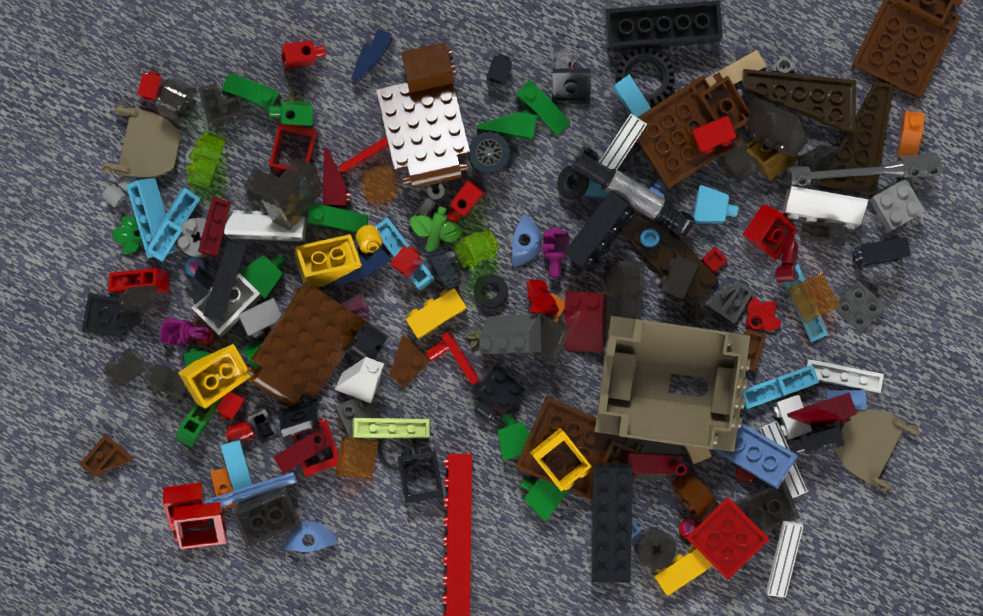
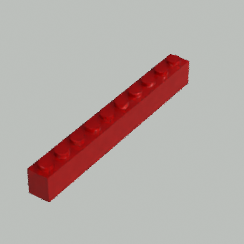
M449 453V457H445V469H449V475L445 477V488H448V496H444V508H448V516H444V527H448V535H444V547H447V555L443 557V566H447V574H443V586H447V594H443V605H447V611L443 613V616H470L472 454Z

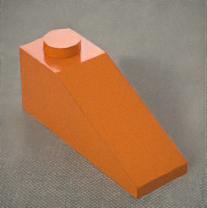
M905 111L901 115L896 161H898V155L918 154L925 113Z

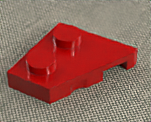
M530 279L526 283L528 300L532 301V305L529 307L531 313L555 315L560 311L556 305V300L550 294L548 286L543 280Z

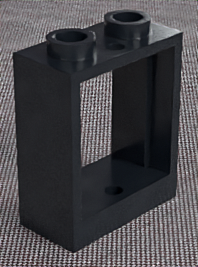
M907 237L861 244L853 252L854 263H857L858 267L900 261L911 256Z
M431 447L421 448L420 452L412 453V450L403 451L401 456H397L406 504L444 497L435 449L432 450ZM432 456L437 488L409 493L403 461Z

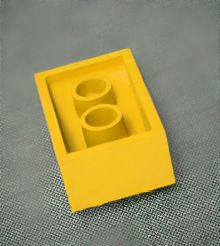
M351 234L295 247V261L303 284L307 281L316 288L323 287L361 267Z
M234 344L194 361L178 372L196 404L204 409L251 377L246 373L248 368Z

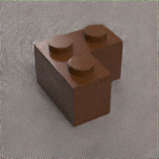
M687 469L685 475L679 476L670 483L675 489L673 494L679 501L684 500V506L691 512L690 514L697 522L703 521L719 506L707 487L689 469Z

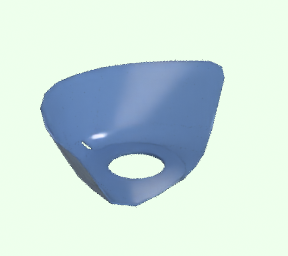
M523 214L513 237L512 267H518L531 261L538 255L542 246V236L539 228L525 214ZM521 234L530 236V243L528 245L522 246L519 243L518 238Z
M304 522L291 531L284 543L283 549L311 552L336 545L338 541L333 533L320 523ZM306 534L313 535L315 539L314 544L310 547L305 546L302 542Z

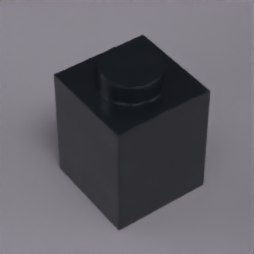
M499 54V56L494 55L486 80L504 86L512 66L510 58Z

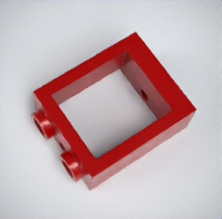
M279 122L269 167L273 169V172L278 174H284V172L292 173V177L302 179L303 176L308 177L318 131ZM284 133L310 139L303 169L277 164Z
M319 418L320 425L291 435L293 444L299 442L297 435L324 426L334 443L330 445L334 458L309 467L306 461L301 463L304 476L343 464L328 420Z
M221 502L174 508V516L170 517L171 527H175L174 540L179 543L180 549L227 543V530ZM210 518L214 520V529L184 532L182 522Z

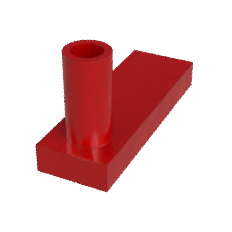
M451 332L442 335L443 341L425 352L430 361H433L450 350L470 383L474 385L481 381Z

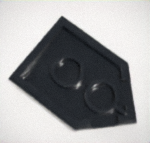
M88 293L82 331L121 337L142 322L127 299Z

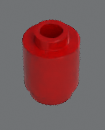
M246 421L228 427V431L225 432L228 443L240 439L243 443L255 437L253 426L250 422L246 423Z

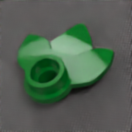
M124 216L122 217L123 226L113 231L112 238L119 243H123V254H131L139 249L140 243H143L141 235L139 237L136 235L139 230L136 218Z

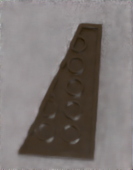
M743 69L742 90L848 134H855L856 80Z
M877 81L872 84L855 116V134L846 133L826 171L880 167L894 84ZM879 174L821 179L818 187L875 196Z

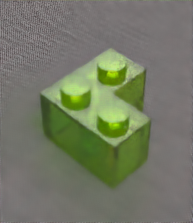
M204 131L202 138H197L190 156L193 162L188 163L185 172L189 174L186 182L209 189L226 141L225 138Z
M490 228L481 233L477 231L461 239L453 247L462 267L469 266L470 269L479 265L484 259L490 260L497 256L496 252L500 249Z

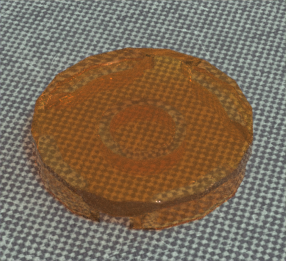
M375 166L364 173L361 180V189L369 201L375 204H385L396 196L399 190V181L396 174L390 168Z

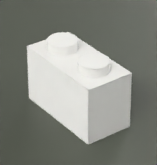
M799 395L775 403L774 413L777 418L781 419L782 425L780 429L784 437L787 436V439H791L812 431L810 425L787 416V413L804 408Z

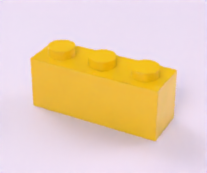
M455 288L448 291L445 289L440 293L441 297L435 301L431 298L423 304L424 308L419 311L416 308L407 314L408 318H406V321L418 340L467 309Z
M694 545L687 549L689 552L685 555L678 554L672 558L671 561L673 563L667 567L663 564L655 570L656 574L653 576L666 596L713 566Z

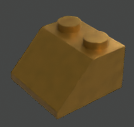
M773 126L742 147L758 171L769 181L800 159L794 144Z

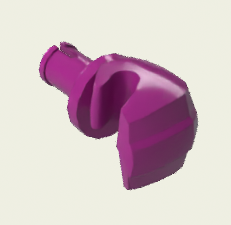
M557 227L545 230L543 234L542 252L544 258L549 260V277H561V260L566 258L564 251L569 246L570 240L569 233Z
M167 318L161 325L159 337L161 343L174 346L178 343L179 345L186 346L192 343L194 339L206 340L208 336L203 334H209V330L207 327H195L191 321Z

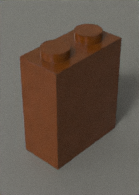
M445 42L401 52L410 93L455 83L453 75H457L454 63H450L453 60L451 49L447 50Z

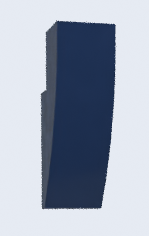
M377 28L372 45L363 44L351 77L352 83L356 84L374 69L388 49L393 38L392 33Z
M381 248L367 261L360 256L361 267L335 280L334 283L339 286L361 280L381 269L391 258Z

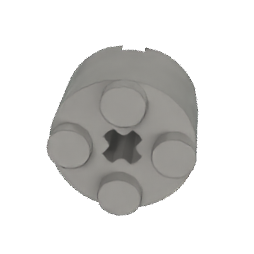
M188 219L180 227L183 230L177 238L178 245L183 252L193 258L201 259L210 256L197 252L200 241L196 242L194 240L195 236H199V234L200 237L202 236L206 222L204 219Z

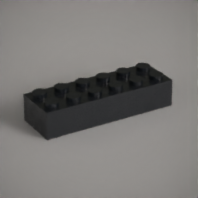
M720 0L606 9L604 13L607 51L640 49L642 47L657 48L721 43L723 39Z
M592 463L591 582L631 583L633 467L631 463Z

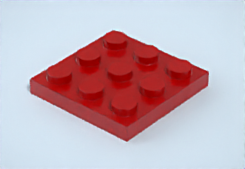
M729 497L686 537L727 580L770 539Z

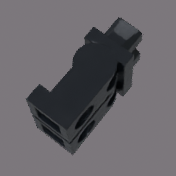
M839 426L812 433L808 437L807 434L801 435L802 439L792 441L794 453L805 451L806 454L812 453L811 450H819L822 446L835 443L836 447L845 446Z

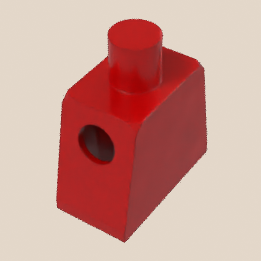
M313 41L285 43L280 52L284 71L311 66L315 64L316 58L326 57L324 45L314 47Z
M467 181L450 203L453 209L447 217L454 223L462 215L467 217L486 192L474 182ZM463 200H465L467 203L465 208L461 207V202Z

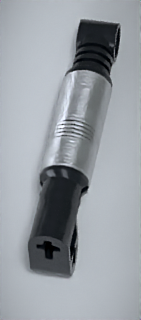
M583 146L573 160L572 169L599 184L601 189L607 193L611 191L630 207L651 220H662L663 224L670 225V229L683 238L686 237L696 223L694 217L685 211L678 212L674 207H670L667 200L655 192L653 193L650 189L645 188V186L640 185L635 180L633 181V179L616 169H609L601 164L598 153L590 147Z

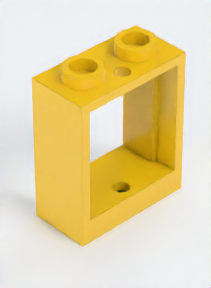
M561 428L530 452L560 491L570 489L574 485V481L579 477L583 478L589 473L588 469L592 467ZM564 440L581 464L559 481L541 458Z

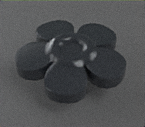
M456 253L454 257H450L449 261L454 265L455 272H460V270L467 272L469 270L468 264L470 259L468 257L463 258L461 253Z

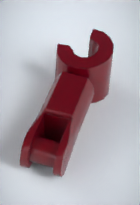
M787 236L784 239L782 267L776 268L775 271L777 283L790 282L797 279L795 267L799 244L795 242L793 236Z

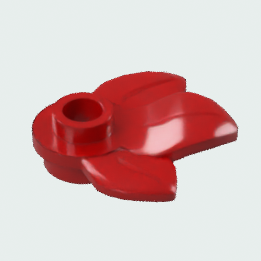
M755 297L749 302L747 306L748 316L746 318V326L749 330L757 332L763 329L770 332L782 324L781 320L773 317L776 312L775 301H767L761 304ZM753 319L758 320L759 323L757 326H754L752 324Z

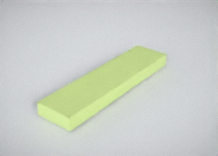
M353 418L352 438L429 439V419Z

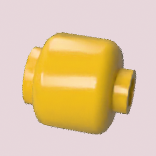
M372 225L361 227L355 235L356 242L364 253H374L383 244L379 230Z

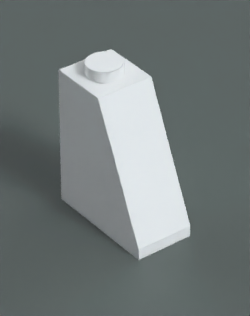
M365 357L341 374L335 390L371 403L379 385L384 363Z

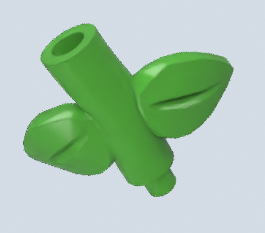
M439 206L438 212L434 213L433 219L424 215L410 218L413 231L418 236L427 237L425 250L428 252L440 246V239L451 243L456 241L462 233V228L457 223L452 221L446 222L445 207Z

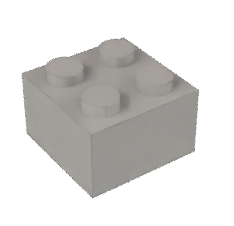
M907 179L869 199L887 232L896 229L925 212Z
M272 298L238 315L248 336L257 340L267 335L266 332L273 328L283 312L278 302Z

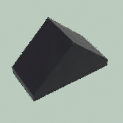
M263 407L247 415L261 443L279 435L268 408Z

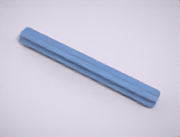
M291 472L205 500L204 504L221 502L222 507L294 484L297 482L296 475Z

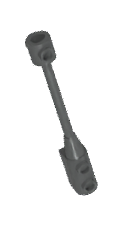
M936 153L898 155V161L881 167L810 172L808 166L793 165L787 170V181L790 187L808 186L811 183V179L877 174L901 178L940 176L942 163Z

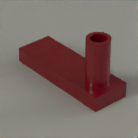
M212 197L197 252L217 257L231 202Z
M322 427L273 458L282 473L285 474L334 443L325 428Z
M626 452L625 463L632 464L633 473L683 476L687 472V467L683 464L684 456Z

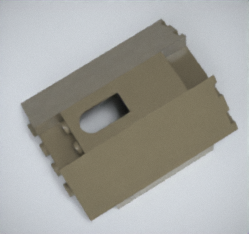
M611 316L598 396L595 432L734 452L737 428L741 429L742 417H739L740 409H744L745 403L742 393L743 390H746L748 381L745 378V371H749L750 359H747L750 336ZM671 374L703 378L708 384V390L706 394L700 397L669 393Z

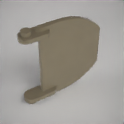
M118 105L114 112L118 115L129 117L119 165L102 163L103 172L111 173L113 171L119 175L147 179L164 175L173 170L181 138L176 127L156 113L135 108L127 109L124 105Z
M874 409L856 411L857 415L851 416V421L846 422L841 430L845 446L836 447L834 443L836 454L844 467L853 475L876 487L879 484L881 486L880 490L887 492L888 489L891 490L892 486L878 478L902 431L905 430L918 436L920 433L918 432L919 428L915 425L909 427V423L884 411Z

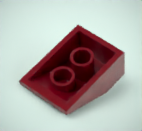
M566 291L564 309L565 350L604 353L608 295L604 293Z
M850 392L787 413V416L791 419L816 428L824 425L825 429L835 426L836 421H839L840 424L851 421V416L857 415Z

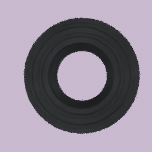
M569 165L561 171L558 177L559 193L567 199H579L588 189L589 178L572 169V165ZM576 175L577 185L571 190L569 188V181L572 176Z
M483 275L474 285V297L485 308H497L507 298V284L498 275ZM487 284L497 286L498 295L495 298L489 299L485 297L483 289Z

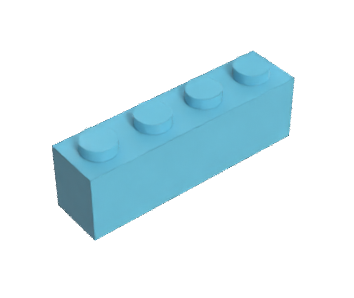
M155 178L137 180L126 186L145 251L166 216ZM175 243L167 255L177 251ZM146 252L148 259L155 258L154 256Z

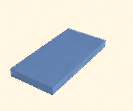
M743 423L741 429L737 428L734 452L713 449L714 452L776 489L779 488L798 457L795 453Z

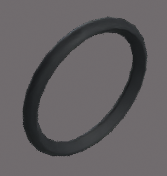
M382 438L378 446L380 461L387 468L400 471L399 467H394L384 460L382 446L387 438ZM410 439L414 445V453H417L419 451L418 444L415 439ZM412 459L404 466V469L410 468L417 459Z

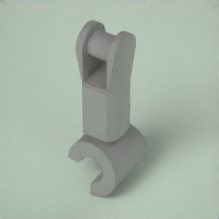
M124 176L117 183L119 187L115 184L107 187L102 193V197L115 208L119 201L122 202L126 196L124 191L128 193L126 186L142 178Z
M441 183L438 186L440 189L438 194H433V189L428 186L427 193L429 197L424 198L414 216L419 214L429 217L436 205L434 201L441 200L445 196L446 191Z

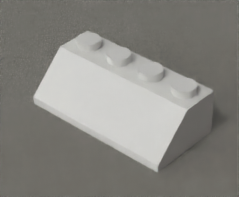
M791 186L786 191L782 214H787V218L791 219L804 217L808 222L816 223L817 220L825 221L824 224L836 226V223L844 224V228L855 229V227L861 225L868 199Z
M234 210L233 213L228 214L224 234L232 239L305 242L306 218L302 217L301 213H290V216H283L281 212H271V215H264V212L252 211V214H245V211Z

